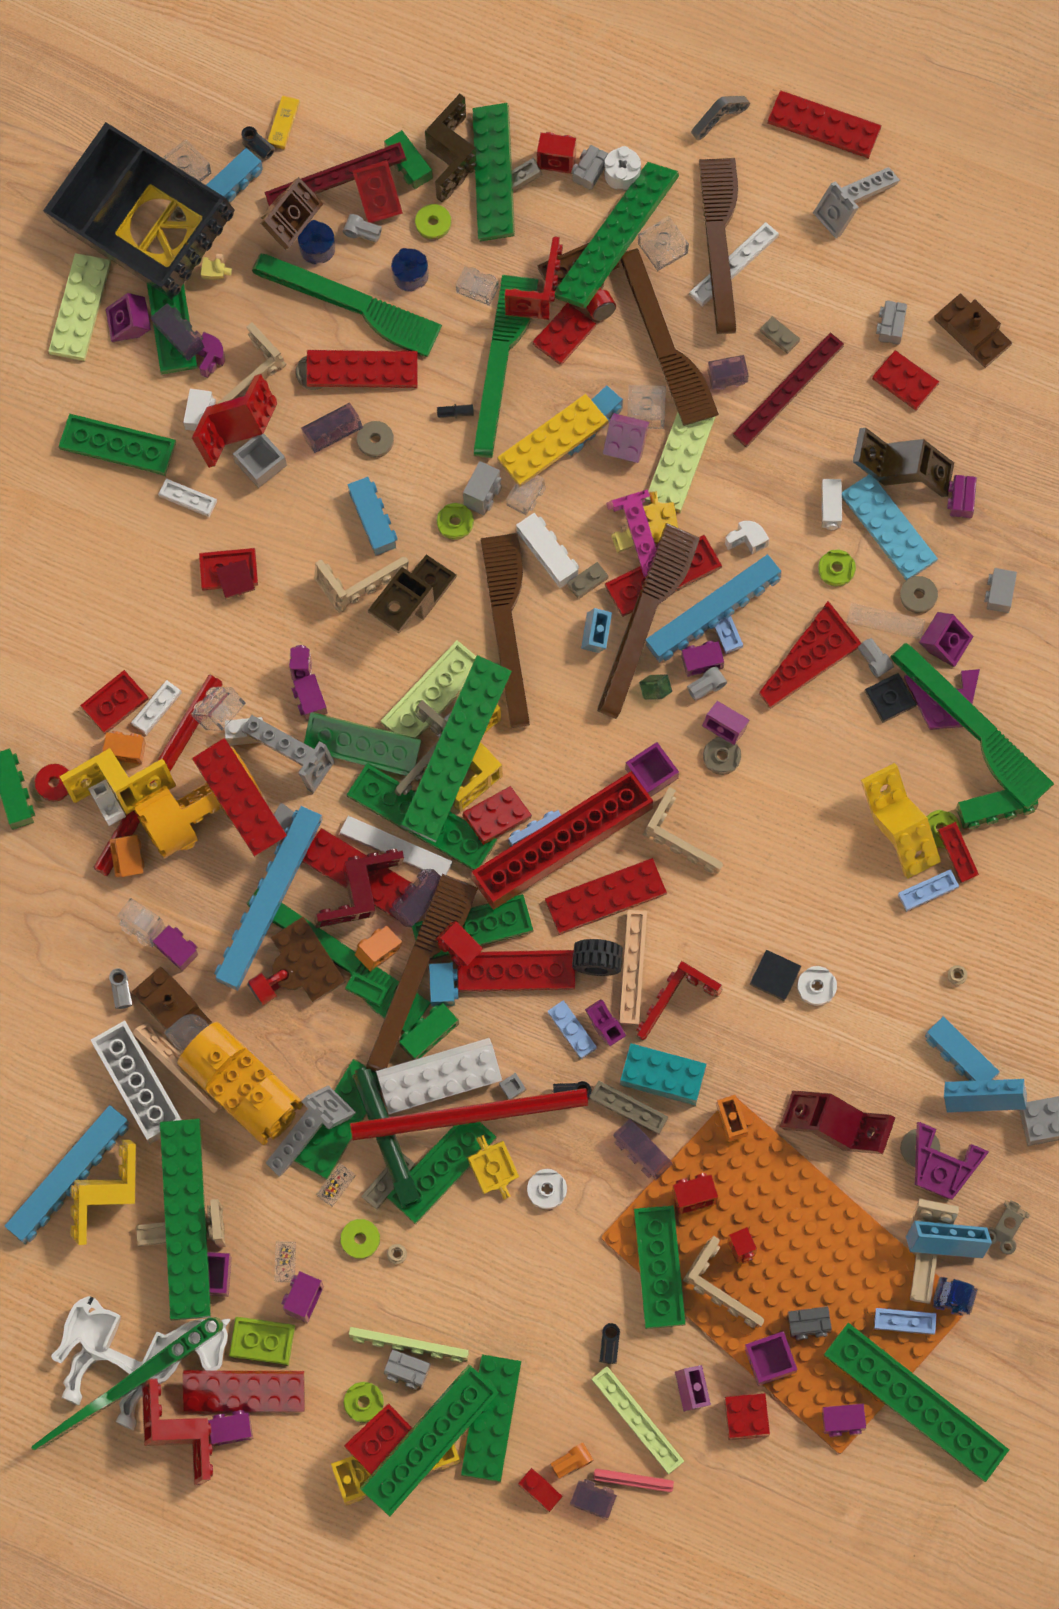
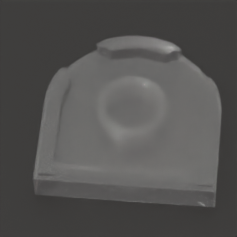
M190 1014L177 1020L164 1034L182 1054L188 1044L209 1025L200 1016Z

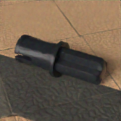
M454 404V406L437 407L438 418L474 416L473 404L457 406Z

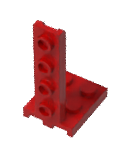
M555 236L552 238L544 292L506 289L505 315L549 320L551 302L555 301L556 291H553V287L557 286L558 283L556 271L560 270L561 260H558V256H562L563 244H560V237Z
M681 960L677 971H672L669 975L667 987L665 989L662 988L656 997L659 999L655 1006L652 1004L646 1015H648V1018L645 1022L641 1021L636 1030L638 1032L637 1037L641 1040H645L684 976L687 982L695 987L697 985L702 986L703 991L712 997L714 994L719 997L723 990L722 984Z

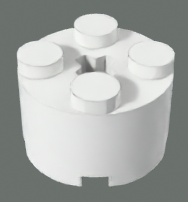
M622 146L611 151L605 158L604 174L609 186L614 189L628 190L630 185L640 176L641 161L636 152L626 146Z

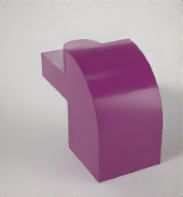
M203 332L195 348L197 354L205 358L199 367L200 373L208 378L210 373H214L217 364L224 365L225 354L220 340L209 333Z
M602 999L585 1009L594 1029L607 1045L612 1046L626 1036L618 1020L612 1017Z

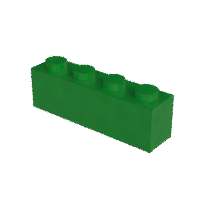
M9 748L0 751V796L9 825L14 830L34 823L33 816L36 815L33 806H29L27 799H30L28 789L23 788L22 785L25 779L22 770L18 771L17 765L20 764L16 753L13 754Z
M1006 790L960 801L956 808L963 829H975L980 824L987 823L990 825L998 822L999 819H1013L1018 814H1032L1037 810L1039 803L1037 800L1029 809H1026Z

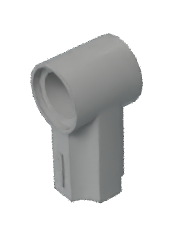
M355 214L349 215L343 229V233L350 238L361 237L373 242L379 240L382 231L381 226L366 222L362 217Z
M872 638L865 640L858 646L859 651L869 663L871 672L877 678L894 668L889 656L882 653Z
M717 666L706 671L703 677L688 685L687 689L691 697L697 701L711 691L716 692L727 684V681Z
M116 968L111 971L109 979L115 1008L124 1009L132 1006L128 977L124 970ZM116 975H123L124 979L122 982L116 983L114 982V977Z

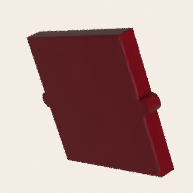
M246 559L236 563L230 562L229 565L216 568L225 599L237 595L242 596L244 593L255 590Z

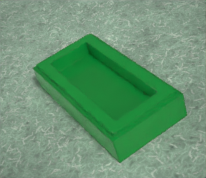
M353 972L345 987L346 991L380 1007L388 992V988L356 972Z

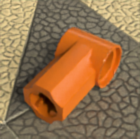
M583 1442L570 1449L566 1455L553 1461L550 1465L558 1479H561L572 1471L587 1466L594 1459Z

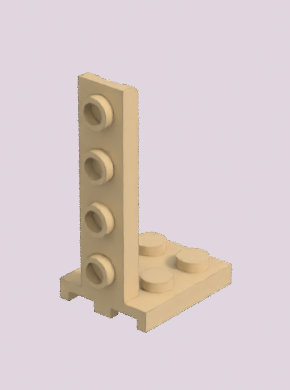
M252 322L247 326L248 336L257 349H261L267 360L223 397L218 404L245 396L255 375L261 374L265 380L267 377L273 376L278 368L282 370L287 365L278 349Z
M401 557L344 591L342 582L333 576V571L329 564H325L321 559L315 563L314 579L338 613L345 610L346 605L354 604L360 600L361 596L369 595L378 586L388 584L401 567L408 570L409 560L406 557Z
M669 787L643 835L648 838L650 836L653 837V840L660 845L665 844L671 847L670 850L676 854L687 856L690 862L703 865L706 871L718 874L723 866L721 861L660 827L667 816V813L664 811L669 812L676 800V797L673 796L676 790Z
M218 1199L210 1200L211 1206H207V1239H212L218 1248L226 1247L223 1207ZM165 1222L136 1226L138 1246L166 1243Z
M919 1199L910 1225L912 1226L914 1221L954 1224L959 1207ZM916 1252L910 1300L930 1304L937 1254Z
M715 1236L711 1237L704 1245L683 1281L695 1286L693 1289L702 1295L706 1293L712 1297L710 1300L716 1305L721 1306L722 1304L728 1308L727 1311L733 1316L738 1317L739 1315L744 1318V1322L752 1328H755V1326L761 1327L764 1323L763 1317L700 1277L709 1266L708 1259L714 1257L720 1249V1246H718L720 1240Z

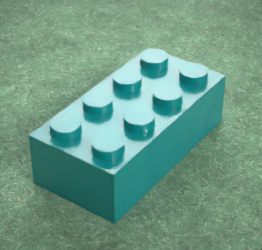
M630 1043L620 1085L696 1106L707 1063Z

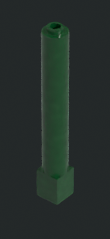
M362 1067L355 1070V1074L352 1077L368 1119L389 1118L371 1069ZM396 1135L375 1137L402 1209L420 1203L418 1191Z

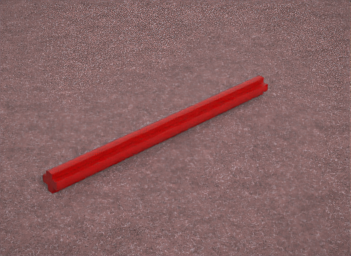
M208 675L157 761L164 760L169 771L172 770L223 685L220 679ZM135 810L127 815L125 813L126 817L120 821L110 839L133 835L140 823L139 815L136 814ZM108 841L93 866L94 870L102 873L104 876H108L114 867L110 841Z
M586 1088L355 1122L350 1123L352 1140L354 1141L588 1106Z

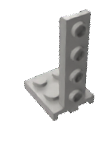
M888 167L842 188L835 181L830 184L813 214L835 238H838L842 235L858 210L857 202L897 185L900 179Z
M253 715L250 716L241 729L247 736L301 765L302 768L298 773L307 790L312 793L316 791L335 763L327 746L320 741L315 749Z
M329 1085L307 1095L302 1100V1103L308 1110L267 1160L266 1164L279 1177L286 1172L323 1124L328 1129H331L351 1119L356 1113Z

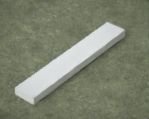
M765 222L729 256L731 280L779 237V233L768 223ZM710 274L689 292V295L702 307L712 298Z
M350 816L347 817L340 831L341 835L384 854L390 849L403 850L404 863L438 878H441L442 873L447 875L452 865V861Z

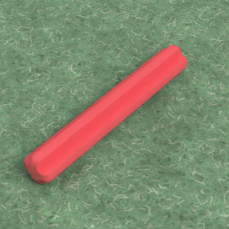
M595 1469L594 1471L595 1481L672 1492L674 1487L673 1480L604 1469Z

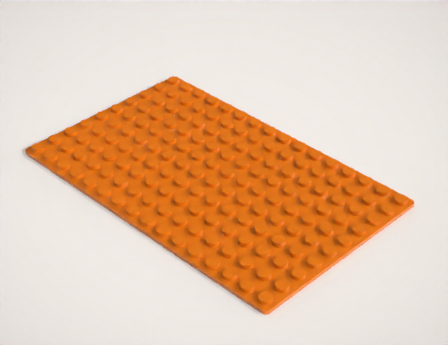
M738 1099L748 1129L747 1137L728 1142L717 1110L602 1235V1240L640 1274L634 1209L674 1205L685 1315L754 1378L755 1376L744 1349L745 1344L784 1331L797 1367V1372L763 1384V1386L834 1451L841 1454L858 1435H850L849 1432L841 1433L842 1436L829 1437V1434H824L822 1408L864 1404L867 1425L885 1405L823 1355L845 1325L850 1323L913 1373L971 1306L936 1273L934 1275L930 1304L910 1300L916 1256ZM701 1173L712 1174L718 1194L717 1204L678 1215L672 1194V1188L676 1181L684 1178L692 1180ZM748 1227L757 1251L752 1261L746 1264H742V1262L736 1263L727 1243L728 1236ZM715 1236L720 1240L718 1243L720 1249L714 1257L708 1259L709 1266L700 1277L763 1317L764 1323L761 1327L755 1326V1328L748 1326L744 1322V1318L739 1315L738 1317L733 1316L727 1311L728 1308L722 1304L721 1306L716 1305L710 1300L712 1297L706 1293L704 1295L698 1293L693 1289L695 1286L683 1281L704 1245L711 1237ZM828 1306L832 1331L827 1333V1337L816 1338L815 1335L807 1336L808 1339L796 1341L795 1337H790L787 1318L788 1311ZM875 1309L936 1313L935 1335L874 1329Z

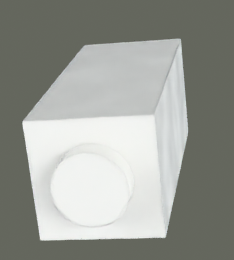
M823 479L821 486L822 528L835 530L841 528L842 483L841 479Z

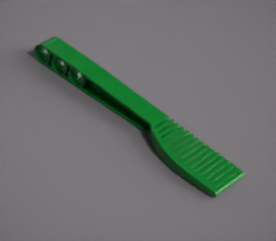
M259 254L252 269V272L261 278L362 315L367 324L383 339L408 351H417V354L425 357L429 356L442 328V325L437 322L415 315L399 307L397 308L394 305L387 304L385 301L382 302V300L267 254Z
M502 275L474 444V456L493 457L509 351L523 337L532 319L505 315V290L518 289L520 291L537 292L539 279Z
M904 643L891 655L892 661L980 742L983 758L991 774L1022 806L1029 809L1054 785L1050 778L1032 763L1023 752H1020L1004 734L1002 735L1001 731L997 730L998 728L909 644Z
M258 888L255 890V892L253 893V895H255V896L257 895V893H258V891H259ZM252 896L250 897V899H249L248 902L246 903L248 906H249V902H250ZM281 903L272 923L284 929L303 916ZM305 918L333 963L349 972L351 976L353 972H356L388 988V992L380 1007L364 1000L375 1013L385 1019L400 981L378 967L369 971L355 956V951L321 928H316L315 924ZM418 993L415 995L402 1028L403 1032H411L416 1022L420 1020L431 1002Z
M210 1317L200 1322L106 1393L86 1405L32 1445V1450L45 1448L54 1440L59 1439L68 1431L73 1430V1428L81 1425L82 1422L90 1419L91 1416H95L96 1413L106 1409L110 1404L120 1400L149 1379L154 1378L220 1334L223 1329L222 1321L217 1317ZM210 1321H214L217 1325L214 1332H211L208 1328ZM194 1332L200 1335V1341L197 1344L192 1341V1334ZM177 1344L183 1346V1353L181 1355L175 1352Z

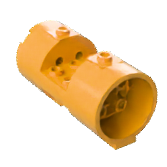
M231 746L232 750L236 754L237 758L239 759L244 769L246 770V772L248 773L251 780L253 781V783L255 784V786L261 794V791L258 788L248 768L246 767L240 756L237 754L236 750ZM207 782L178 800H175L169 789L164 785L132 804L136 814L139 815L138 819L153 844L158 848V852L163 859L180 849L188 850L195 846V842L198 839L190 823L200 822L205 814L209 812L210 814L215 813L220 807L224 811Z
M214 1022L203 1029L188 1044L178 1059V1066L262 1145H266L269 1138L274 1140L277 1136L279 1137L292 1124L296 1117L295 1111L303 1107L302 1100L219 1022Z

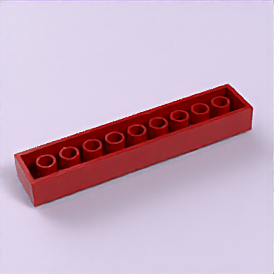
M630 771L473 870L472 881L494 910L652 810L653 799L633 772Z

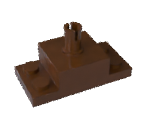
M298 177L285 192L277 196L262 215V222L260 224L286 250L297 239L323 203Z
M961 293L934 316V320L984 368L989 366L1012 345V341L999 330L1001 323L976 299L970 303Z
M161 966L132 991V994L182 1049L203 1029L212 1024V1021L203 1013L191 996Z

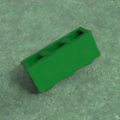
M403 130L384 140L385 147L401 142L407 161L394 166L398 172L401 171L403 173V178L408 185L411 184L414 189H417L433 179L432 169Z
M444 1003L440 1006H434L429 1011L430 1015L428 1017L418 1020L411 1032L406 1031L400 1037V1047L413 1060L422 1058L459 1025L458 1018Z

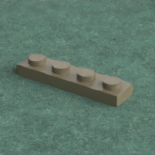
M601 1081L597 1082L589 1097L590 1100L657 1135H660L668 1120V1116Z

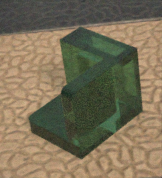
M668 674L649 675L639 682L645 700L663 699L672 692Z

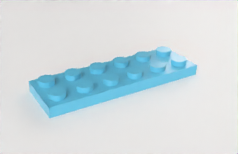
M867 475L842 492L843 500L906 581L937 562L938 558L879 482L871 475Z

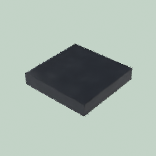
M899 673L865 689V693L882 723L917 705Z
M766 949L750 985L785 1001L801 969V965Z

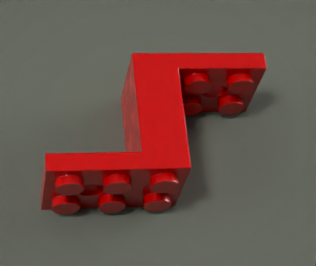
M261 374L254 376L245 396L206 407L192 436V440L208 468L216 465L225 445L264 434L278 403L276 397L272 395L267 381L264 380Z
M149 1379L142 1385L144 1446L192 1444L194 1485L206 1483L213 1476V1465L210 1464L212 1444H209L211 1424L208 1423V1418L159 1419V1417H162V1405L159 1404L161 1384H158V1379Z

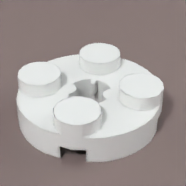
M810 967L799 977L798 993L801 999L810 1005L821 1006L827 1004L835 996L837 990L836 978L824 967ZM815 981L820 982L819 985H823V988H820L819 991L812 988Z
M539 1170L528 1182V1197L533 1205L541 1209L556 1208L563 1203L566 1197V1181L555 1170ZM545 1184H549V1187L553 1188V1191L549 1192L550 1194H545L544 1191H541L542 1187L545 1188Z

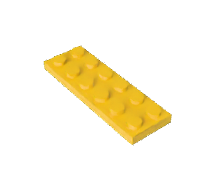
M584 394L499 455L497 460L521 487L609 424V420L587 394Z

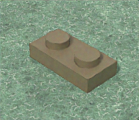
M534 158L512 170L513 192L543 175Z
M773 316L760 328L762 334L787 354L800 342L798 336Z
M596 562L567 582V586L580 599L606 581L609 576L601 565Z

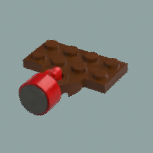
M589 243L566 252L562 256H558V260H561L560 270L556 271L558 283L557 286L553 287V291L557 289ZM548 261L537 265L544 281L546 279ZM619 262L616 264L613 270L619 268ZM604 283L586 307L594 320H604L610 317L616 309V303L609 291L602 290Z
M302 917L271 937L281 953L273 963V975L266 979L261 972L248 980L247 985L260 1005L263 1004L264 1006L277 997L274 991L281 987L287 990H297L303 987L314 1003L346 981L305 918Z

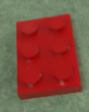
M387 160L352 170L369 223L403 214Z
M567 303L534 339L533 345L559 365H562L594 330L596 323Z
M896 350L872 377V380L916 411L939 385L937 379Z
M255 548L199 553L202 591L222 589L216 568L229 565L230 562L236 563L245 559L253 584L258 586Z
M123 670L80 706L100 730L106 734V732H109L145 703L149 697L129 674Z
M509 786L465 810L462 816L484 845L531 819L532 814L513 788Z
M388 1403L344 1447L372 1475L409 1433L412 1427Z

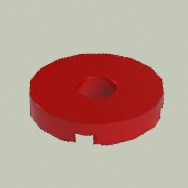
M56 763L42 767L35 778V788L39 795L51 802L61 801L69 795L60 778L61 775L69 770L63 765ZM58 779L59 784L56 787L49 785L50 780Z

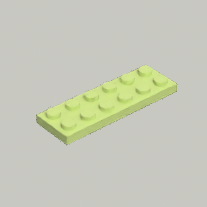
M75 253L48 351L50 355L85 361L111 260Z
M677 412L648 492L657 491L658 502H674L676 512L681 513L716 416L683 426ZM650 497L645 498V502L651 503Z
M456 640L381 720V724L391 732L418 738L430 725L426 721L424 723L415 716L417 713L414 711L417 705L423 700L440 715L459 695L476 655Z

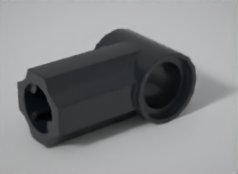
M247 126L242 130L241 136L244 147L253 150L263 160H267L273 155L275 147L260 136L254 127ZM247 136H253L254 138H252V139H247L246 137H247Z
M585 1081L553 1084V1093L586 1088L588 1090V1100L592 1094L590 1084Z
M608 1323L603 1327L600 1363L617 1364L620 1329L614 1323ZM608 1328L616 1329L617 1335L614 1338L606 1336L605 1332Z

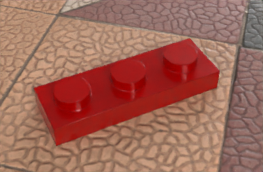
M954 822L938 829L939 836L960 883L978 876V870L957 823Z

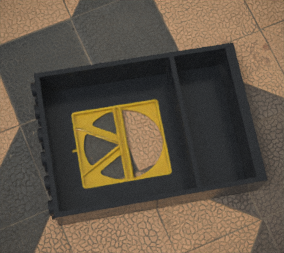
M107 122L104 123L43 210L54 224L170 299H173L180 293L184 282L189 280L192 271L201 263L203 255L206 251L210 250L213 241L222 233L224 225L232 219L235 211L224 196ZM164 199L171 201L143 242L138 246L133 240L130 231V223L134 212L138 207L150 200ZM177 206L182 209L186 216V221H167ZM162 228L187 229V233L182 243L174 250H171ZM156 235L164 253L155 254L146 251Z

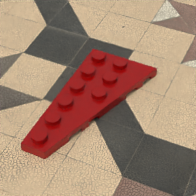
M829 601L826 602L823 609L817 614L814 621L805 630L790 653L759 692V695L770 709L850 655L862 644Z

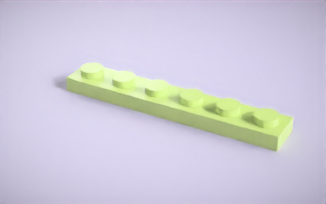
M350 1327L349 1337L353 1338V1342L364 1343V1341L372 1342L373 1346L384 1347L385 1344L392 1346L393 1350L403 1351L405 1348L412 1350L411 1353L423 1355L425 1352L430 1353L433 1358L443 1359V1356L450 1357L451 1361L463 1363V1360L468 1361L469 1350Z
M605 1367L591 1379L668 1475L684 1463L682 1457L608 1367Z

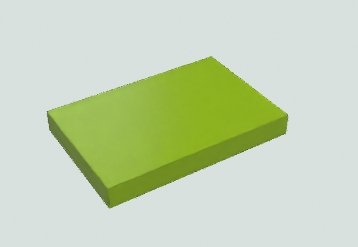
M235 1317L229 1357L289 1366L295 1325Z

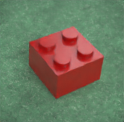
M540 132L537 148V164L539 168L572 174L571 171L576 160V138L570 135L562 136L552 132Z
M701 1173L692 1180H687V1178L677 1180L672 1188L678 1215L716 1205L718 1201V1194L712 1174Z
M766 1393L725 1397L728 1440L769 1437L770 1428Z

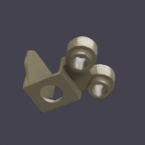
M1010 1200V1202L1005 1201L1004 1205L1007 1208L996 1227L987 1228L988 1232L994 1235V1239L991 1240L992 1244L997 1241L1001 1242L1000 1249L1004 1254L1014 1253L1017 1244L1013 1237L1023 1219L1030 1216L1028 1212L1020 1209L1021 1206L1018 1203ZM1007 1217L1015 1219L1016 1225L1014 1228L1009 1229L1005 1227L1004 1220ZM1009 1243L1012 1246V1248L1010 1250H1006L1004 1245Z

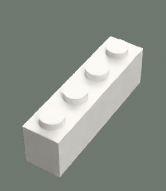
M533 513L516 524V532L558 587L561 588L578 575L579 566L574 559L571 560L567 556L566 548L557 543L555 534L547 530L543 518L537 517Z

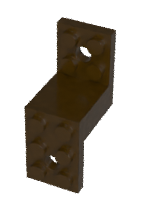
M460 93L425 130L426 149L449 165L435 181L436 198L441 202L446 198L448 199L453 194L456 186H460L464 182L466 175L472 173L477 166L475 163L476 147L454 132L456 125L462 123L466 118L465 97Z
M866 427L859 429L853 456L854 464L884 486L922 482L939 496L948 497L949 482L952 479L954 462L924 439L886 443Z
M426 554L412 573L403 567L399 569L368 609V613L397 633H400L414 614L422 620L426 618L456 579L457 574ZM428 576H433L436 580L434 583L428 584L425 582V579ZM397 603L400 605V609L398 611H391L389 609L390 605Z

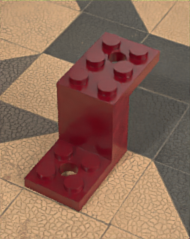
M390 849L386 851V854L379 855L378 852L367 854L365 858H359V856L348 858V861H345L343 871L350 905L339 906L338 910L331 911L330 908L320 910L314 920L315 927L320 928L372 918L375 913V906L368 872L402 865L404 860L403 850Z
M792 1090L779 1127L784 1130L811 1132L843 1151L883 1155L896 1118L889 1114L862 1112L831 1093Z

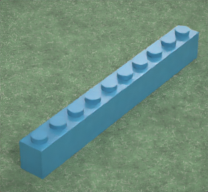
M303 806L300 807L299 811H294L291 818L293 823L291 827L285 829L287 837H285L282 845L278 844L274 852L276 857L274 861L269 862L266 868L268 873L265 879L261 878L257 886L259 891L256 896H252L249 902L251 907L248 913L244 912L240 920L242 925L239 930H235L232 936L233 943L231 947L226 948L223 954L225 959L222 965L219 964L215 970L216 981L236 991L239 990L323 820L322 815Z

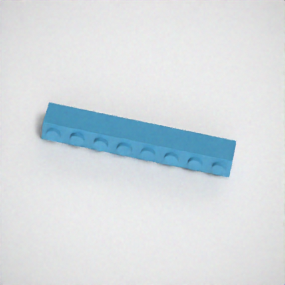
M767 554L646 639L647 648L659 663L663 660H669L678 649L683 650L689 645L688 642L694 638L695 640L699 639L704 634V631L716 627L721 619L724 617L729 618L734 614V610L746 606L751 598L762 595L770 585H776L780 581L781 570Z
M109 1105L6 1223L5 1227L24 1244L31 1242L37 1235L36 1231L49 1222V1216L62 1207L64 1204L62 1201L67 1196H71V1185H74V1180H85L89 1176V1170L93 1166H97L103 1159L102 1155L115 1146V1140L128 1131L129 1121Z

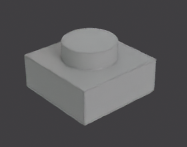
M516 1073L499 1083L509 1100L526 1091L525 1086Z

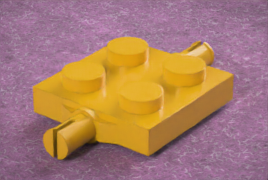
M657 491L649 492L651 504L643 506L654 544L658 545L665 524L668 523L678 528L674 502H658Z
M484 1135L477 1137L476 1139L481 1149L467 1157L482 1193L485 1194L499 1189L503 1200L511 1197L506 1186L512 1180L519 1178V1174L504 1141L488 1145Z

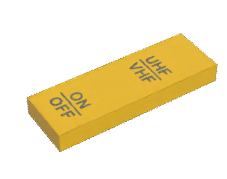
M287 96L281 97L268 138V142L274 147L285 149L299 107V99Z

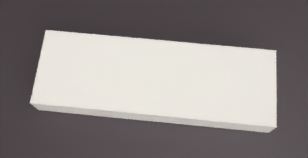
M169 479L165 480L158 494L159 497L207 517H210L217 503V499Z
M166 680L131 722V725L147 736L182 694V691Z

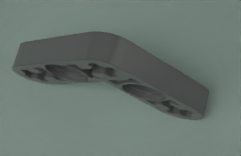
M723 96L719 98L695 125L691 134L696 140H701L724 114H740L748 109L750 102L745 96Z

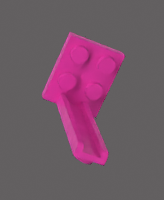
M648 489L606 503L608 510L613 509L614 512L624 510L644 577L648 574L649 566L656 551L642 504L645 502V498L650 497Z

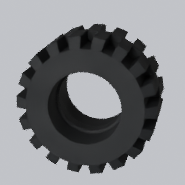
M602 939L577 941L574 943L572 968L580 973L592 976H612L621 972L623 948L617 943Z

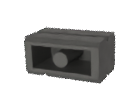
M828 1306L788 1311L787 1313L790 1337H795L796 1341L806 1340L809 1335H815L816 1338L827 1337V1333L832 1331Z

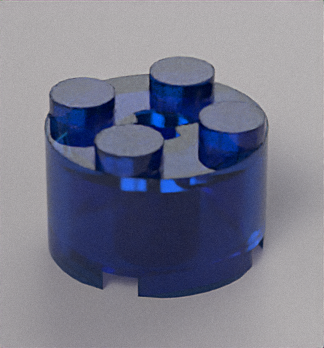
M312 220L298 236L301 256L307 262L312 264L325 263L333 257L335 253V238L332 229L327 224Z
M400 249L393 257L391 263L393 280L404 291H415L419 287L422 288L427 283L429 277L428 261L425 254L416 249Z
M939 1277L933 1298V1307L941 1310L945 1308L950 1309L952 1314L963 1316V1314L970 1315L978 1288H974L973 1285L953 1279V1281L947 1282V1277Z

